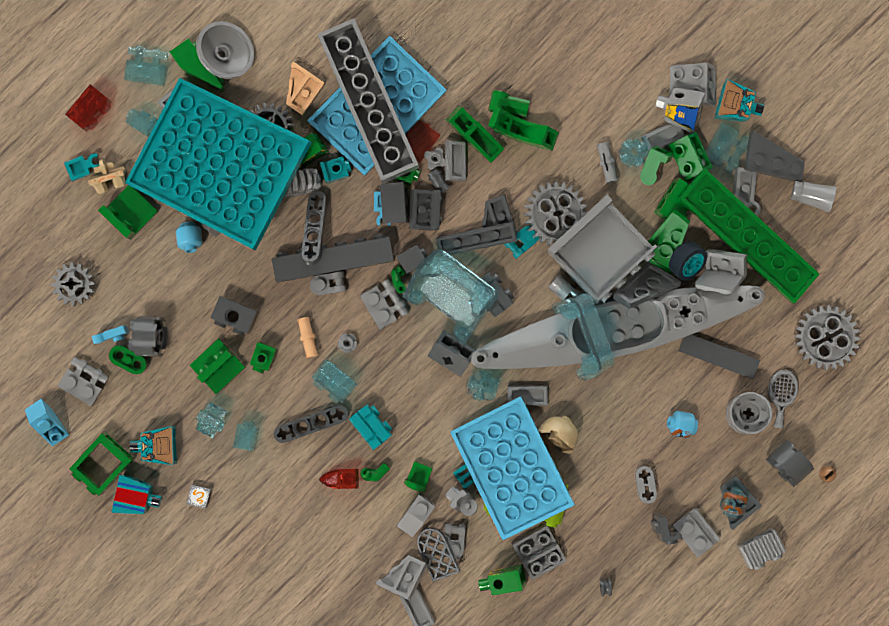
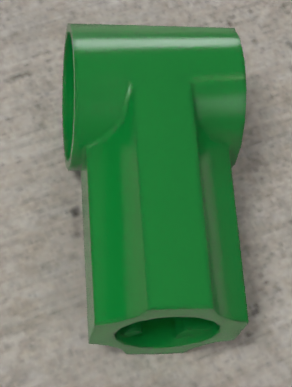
M493 90L488 111L493 112L494 107H498L512 115L526 118L530 101L512 97L502 91Z

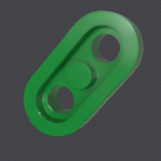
M114 346L109 352V359L114 365L132 374H142L148 367V362L144 356H136L133 351H129L125 346ZM119 352L123 353L122 359H119L117 357V354ZM136 361H140V368L135 367Z

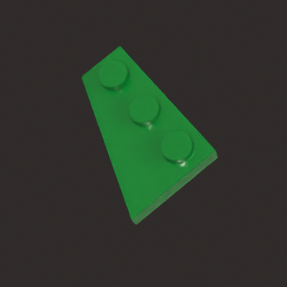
M675 209L648 240L652 246H657L654 251L656 255L649 262L670 275L672 273L669 269L670 258L674 251L682 245L690 224V220Z

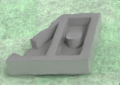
M408 555L398 566L393 567L388 575L382 580H377L375 584L410 601L428 564Z

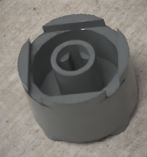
M138 316L136 319H131L130 330L132 331V339L129 340V351H133L136 356L162 357L164 353H161V350L166 349L168 339L167 327H163V322H166L165 318Z
M785 440L768 456L766 461L779 471L778 474L784 481L795 487L814 468L800 451L795 448L793 449L794 445L790 441Z

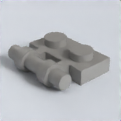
M389 279L382 282L386 290L380 292L379 288L375 286L360 295L380 330L397 320L393 314L394 312L399 311L402 317L409 313L405 307V301L401 300ZM388 295H390L395 304L392 307H389L384 299Z
M74 357L71 364L77 367L76 371L67 369L58 387L88 405L93 406L103 390L97 386V383L101 381L106 384L109 377L103 374L102 370H96L89 366L87 361ZM83 372H86L92 376V379L89 381L81 375Z

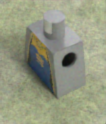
M674 88L669 98L661 95L658 96L656 107L666 109L664 118L666 122L694 133L700 120L705 93Z

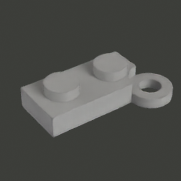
M737 167L735 168L733 194L748 208L751 205L754 206V214L757 216L761 210L760 205L754 201L757 173Z

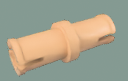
M309 317L297 320L301 334L299 338L303 342L306 358L318 356L314 341L316 336L312 332Z

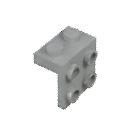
M708 248L706 251V270L695 282V287L703 291H715L725 295L734 293L747 276L746 254Z

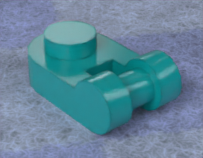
M526 226L516 233L517 240L523 243L521 248L515 242L504 244L506 248H510L513 252L512 255L515 259L520 257L539 240V236L533 237L534 230L528 231L531 226Z

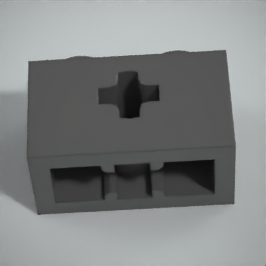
M443 330L427 356L461 377L471 362L473 352L476 350Z

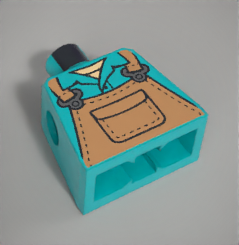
M727 79L722 86L714 119L746 122L749 120L750 114L761 116L764 105L754 102L755 91Z
M176 426L142 432L140 435L141 440L130 441V452H141L142 461L168 465L177 464Z

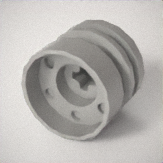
M745 392L735 396L729 401L726 408V420L729 426L740 434L759 433L769 426L772 419V408L769 401L763 395L756 392ZM749 409V413H752V416L746 419L743 411Z

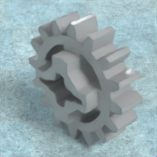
M70 263V267L63 264V270L57 269L58 276H52L56 282L51 284V286L56 287V290L52 293L59 294L57 300L61 301L64 299L65 305H68L71 301L72 306H76L77 301L80 304H84V298L90 300L89 292H95L91 289V286L96 285L95 282H91L94 275H88L90 269H83L82 264H78L76 267L75 263ZM79 273L84 276L85 280L79 277ZM73 281H74V282H77V283H81V284H79V285H77V286H73V287H70V286L66 285V284L73 283ZM62 288L68 292L69 297L64 294ZM85 288L84 292L79 295V292Z

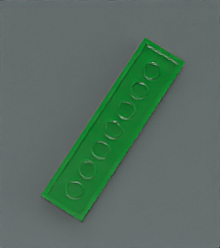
M703 169L678 197V200L731 249L736 253L746 254L747 263L792 304L799 300L820 273L708 170Z

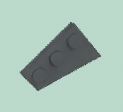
M754 130L750 131L744 170L793 182L802 181L804 161Z

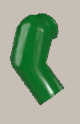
M401 266L391 270L392 282L398 293L406 291V286L400 278L405 274Z

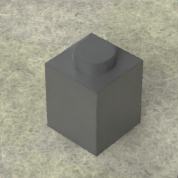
M415 245L398 255L397 259L408 275L426 264V258L429 256L423 246L419 248L418 245Z

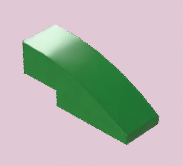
M458 106L445 119L462 138L490 163L504 150L499 142L463 107Z

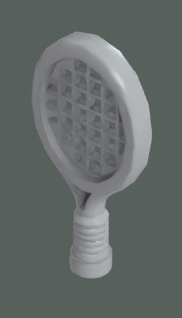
M779 370L774 373L768 385L770 400L777 407L776 422L774 423L776 428H783L784 409L793 403L798 393L796 376L788 370Z

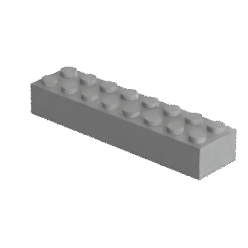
M353 18L317 34L382 184L418 169L417 160L355 19Z

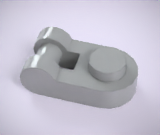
M344 271L313 277L310 282L311 291L317 295L347 291L346 285L343 283ZM335 279L336 286L330 287L329 280Z
M445 523V537L457 560L464 552L465 524L451 526V524ZM451 534H459L458 539H451Z

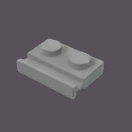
M696 508L672 525L676 531L682 534L683 540L696 557L701 556L716 542L720 541L719 537Z

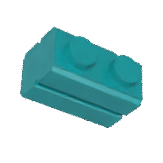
M367 404L350 417L349 420L372 450H374L392 436L391 431L393 429L386 420L384 422L381 421L378 417L380 412L374 405L370 407Z

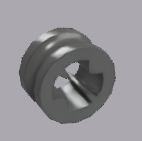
M600 578L602 597L605 594L612 596L610 578H607V580Z

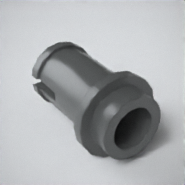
M435 169L427 175L429 177L428 181L431 180L435 188L440 190L442 194L450 189V187L440 173L442 172Z

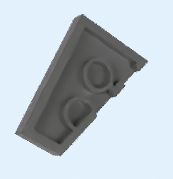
M648 261L614 293L613 299L630 309L680 287L681 281Z

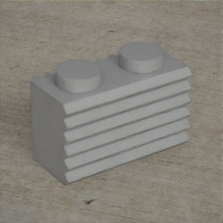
M773 528L737 545L747 567L750 569L754 568V570L764 567L765 562L768 560L776 561L782 558V553L786 552L777 531Z

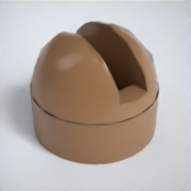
M824 466L820 469L819 476L825 482H832L836 478V471L833 467ZM832 471L833 473L826 479L824 476Z

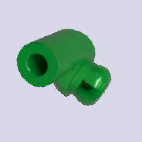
M383 462L377 469L363 468L360 475L365 481L378 482L390 468Z

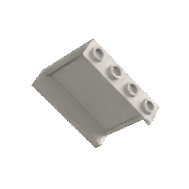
M608 195L550 246L547 251L596 304L601 300L604 303L612 295L610 291L615 287L619 289L627 282L625 278L629 274L633 276L641 269L640 264L644 260L646 262L651 260L656 255L654 251L657 248L656 245L652 246L611 204L613 200Z

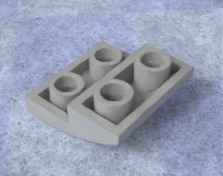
M546 523L511 542L532 580L567 561Z

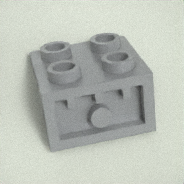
M709 63L671 66L670 95L674 88L704 92L703 105L708 107L715 106L716 67Z

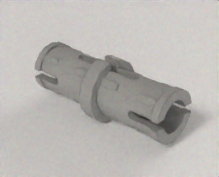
M609 142L597 144L601 159L599 164L600 167H603L606 183L618 181L614 166L616 162L612 158Z

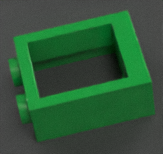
M105 432L99 435L69 469L73 472L71 475L77 481H83L87 485L86 489L91 494L100 496L105 493L135 458ZM102 444L122 463L99 487L79 467Z

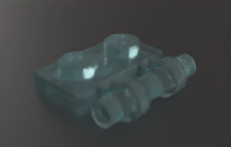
M143 46L128 47V54L135 55V61H126L124 80L164 86L167 66L160 65V59L168 60L169 53L156 48L154 50L144 49ZM143 56L153 58L152 63L142 62Z
M721 123L706 149V153L710 162L717 167H721L723 161L726 162L728 165L725 171L732 174L733 170L740 164L739 159L743 152L746 153L749 137L743 136L741 141L736 139L739 131ZM731 146H734L736 150L731 157L727 154Z

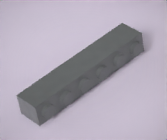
M385 234L373 236L374 240L366 241V238L355 239L353 244H346V241L334 243L335 247L327 248V245H322L320 261L311 266L304 263L301 255L302 249L296 250V254L288 255V252L278 253L276 258H271L275 281L280 283L394 262L390 237H385ZM310 251V255H308V258L312 259V256H314V252Z

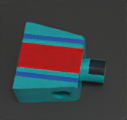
M127 474L119 475L111 513L145 514L148 512L149 506L160 507L162 496L152 494V484Z

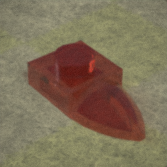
M359 469L331 470L322 475L319 481L333 489H359Z

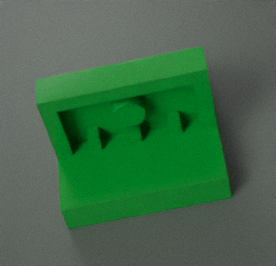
M220 338L189 365L198 374L197 378L201 383H206L215 394H218L246 368Z

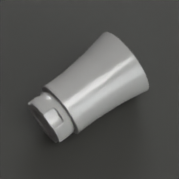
M795 181L790 199L829 213L834 202L836 186Z

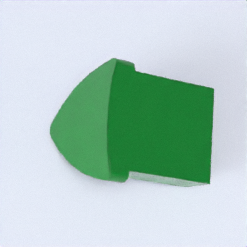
M414 461L408 478L404 480V484L412 490L426 492L428 488L426 485L433 468Z

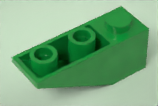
M188 38L169 51L185 73L222 92L225 91L222 86L225 84L223 79L210 73L200 62L196 51V41L192 43Z

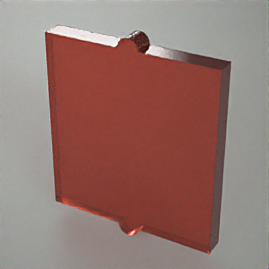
M421 120L405 134L419 163L424 159L425 152L430 151L441 136L430 128L429 124H425Z

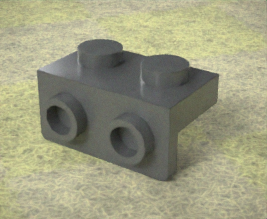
M411 190L409 229L439 230L441 225L440 206L442 204L440 190Z
M662 513L653 514L654 519L651 520V526L659 540L666 542V545L678 543L679 539H683L682 534L678 531H669L665 515Z

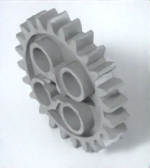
M554 182L552 186L550 183H546L545 188L541 185L538 187V191L532 192L534 197L527 198L531 204L524 206L529 210V212L524 213V216L529 217L525 224H531L528 231H535L534 238L541 236L540 243L547 240V246L551 245L552 242L555 243L587 213L583 212V208L587 207V205H581L580 203L584 198L576 197L579 191L571 192L573 186L565 189V183H562L560 186H558V182ZM560 197L566 201L565 207L560 205ZM542 202L547 205V212L541 209L540 205ZM553 212H558L559 216H554ZM566 216L571 220L570 226L565 224L564 219ZM547 221L552 223V231L546 228Z
M827 305L825 311L822 306H818V312L815 309H810L811 315L808 313L803 314L806 320H799L802 326L795 327V329L800 333L794 335V337L799 339V342H796L795 345L801 346L797 352H804L802 359L806 360L809 358V365H813L816 362V368H820L823 364V369L828 370L830 364L832 369H836V363L839 366H844L843 360L846 362L851 361L848 355H856L852 349L859 348L855 341L860 340V338L855 337V334L860 330L853 329L857 322L850 323L852 315L845 317L846 310L838 313V307H834L831 311V306ZM829 319L835 322V327L832 330L827 326ZM812 328H815L818 332L815 339L810 336ZM840 328L843 330L841 333L829 337L828 341H822L812 347V343L825 338L826 334H833ZM839 336L844 339L842 347L837 345V338ZM822 345L827 349L825 356L819 354V348Z

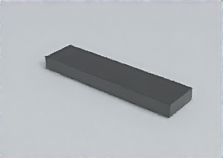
M514 222L436 237L439 256L442 257L517 242Z
M694 335L683 337L678 350L681 353L754 379L760 362L758 359Z

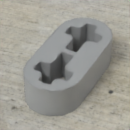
M639 466L635 470L638 497L642 502L650 504L657 497L654 474L649 467ZM643 469L645 472H649V476H646L647 483H644L643 478L639 477ZM645 486L648 487L649 492L653 493L649 496V500L646 497H642V494L645 493Z

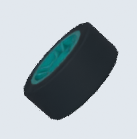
M694 241L685 242L672 254L669 261V269L681 280L692 279L699 274L706 264L707 252Z

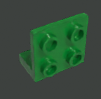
M129 185L108 207L102 205L97 210L124 237L130 240L158 213L135 188Z

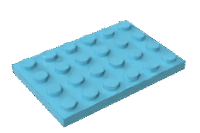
M389 36L371 54V58L406 134L447 90ZM339 87L307 121L349 160L354 167L366 176L375 165L344 94Z
M522 396L450 432L502 540L575 505Z

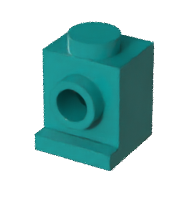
M344 157L320 162L327 184L349 178L348 172L352 171L349 160L345 161ZM335 165L340 167L338 172L333 171Z

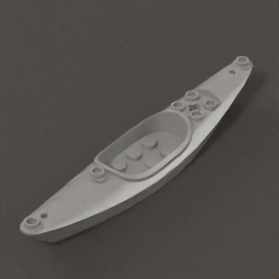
M739 285L734 293L727 295L715 291H703L696 287L671 290L630 309L612 298L604 303L600 301L597 304L592 303L557 314L498 338L474 351L471 361L477 368L517 369L580 364L633 354L689 336L740 315L762 303L765 293L758 286ZM682 307H685L688 311L686 317L680 315V311L683 310Z

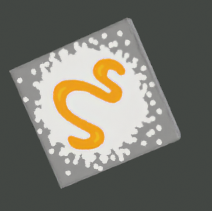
M191 484L186 504L206 509L211 489Z

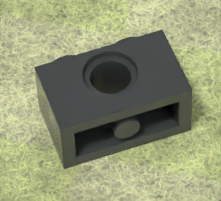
M219 296L211 319H214V324L225 328L226 325L233 327V332L243 336L244 333L250 334L259 312ZM236 311L239 314V319L233 323L230 321L229 315L231 312Z

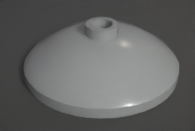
M224 21L213 22L207 25L198 35L196 41L198 58L202 65L213 75L224 79H234L245 74L251 67L254 59L253 45L247 34L238 26Z

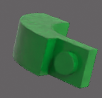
M494 107L488 125L495 129V132L512 140L553 151L559 135L558 131L549 126L520 119L498 107Z

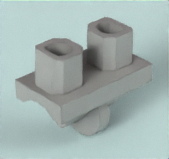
M452 486L445 494L452 501L450 506L466 516L476 513L478 505L473 500L475 497L464 490L460 491Z

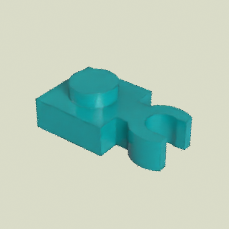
M97 153L91 154L88 160H85L82 155L64 162L72 182L91 175L89 169L100 166L99 164H93V159L99 157Z

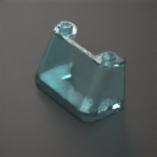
M435 250L416 268L402 297L415 305H420L425 300L430 302L456 322L453 328L454 336L466 344L496 302L498 293L492 286L443 250Z
M582 293L551 304L555 314L560 313L567 320L578 318L590 354L581 357V367L575 370L578 379L587 381L612 368L615 361L593 298L589 294Z

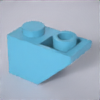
M42 399L25 409L29 424L51 446L69 436L55 412Z

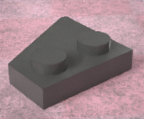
M505 195L485 201L482 228L514 222Z
M736 474L720 486L723 498L724 493L729 492L748 499L746 505L738 507L744 509L745 512L742 515L730 513H738V510L735 509L736 502L732 497L728 499V496L723 499L725 506L730 505L729 503L732 502L733 510L730 508L726 510L729 511L727 516L732 530L762 507V504ZM737 498L736 501L738 503H742V500L740 499L739 501V499Z

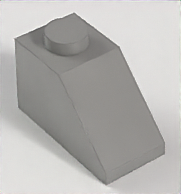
M419 493L396 526L413 537L433 511L435 504Z

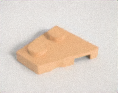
M293 61L286 105L301 116H304L325 83Z

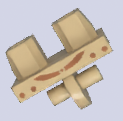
M101 159L99 160L100 166L94 167V172L102 171V173L90 176V180H88L89 185H93L96 192L101 194L109 190L106 184L108 180H113L115 188L125 186L126 169L124 166L108 171V169L114 168V163L106 164L105 160Z

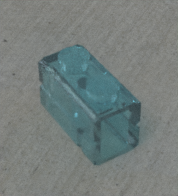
M328 359L324 361L311 377L314 380L312 384L321 391L323 389L327 390L330 393L328 397L335 403L339 401L343 403L358 385Z

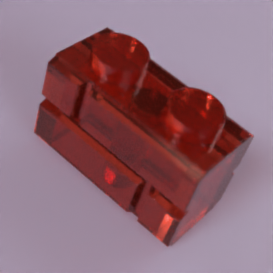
M90 84L65 115L87 132L89 129L93 130L97 126V119L101 114L105 115L110 110L111 105L109 104L112 101Z

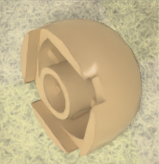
M567 416L550 417L543 422L538 430L546 445L553 449L557 446L561 448L560 452L572 453L578 441V431L572 423L573 421Z

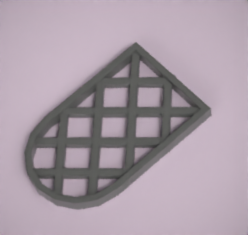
M426 528L419 534L417 539L418 549L424 562L428 564L427 570L433 582L461 571L443 532L436 528ZM432 531L438 533L437 538L431 536ZM422 535L427 537L426 543L421 541ZM430 538L436 541L434 547L428 544ZM438 542L445 545L443 551L437 549ZM427 547L433 550L431 555L425 553ZM435 551L441 553L440 560L434 557ZM444 555L450 558L448 564L442 561ZM432 560L439 562L437 568L431 566ZM441 564L447 566L446 572L439 570ZM450 568L455 570L454 572L448 573ZM438 573L443 574V576L437 578Z

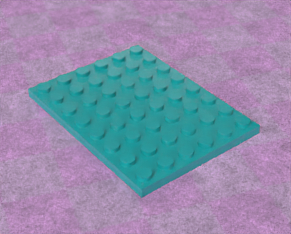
M179 78L125 183L256 251L312 142Z

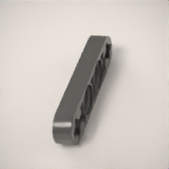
M321 191L312 192L308 197L301 255L304 263L310 266L317 264L321 258L327 208L326 196ZM317 198L321 199V201L318 202L319 209H316V205L314 202L317 200ZM313 215L321 217L317 223H312L310 218ZM311 233L319 235L315 241L308 240V236ZM310 247H313L314 256H312V259L308 258V255H310L311 251Z
M337 405L280 425L274 431V438L280 443H286L340 424L348 418V410L342 405ZM338 408L340 411L345 412L342 420L336 417L332 419L334 423L330 424V418L326 412L330 411V415L337 413L336 409ZM318 415H323L326 418L324 426L316 425L315 418ZM299 422L307 424L308 428L305 433L297 431L296 426ZM289 425H293L295 437L292 436V433L287 434L286 439L278 436L281 428L287 431L291 429Z

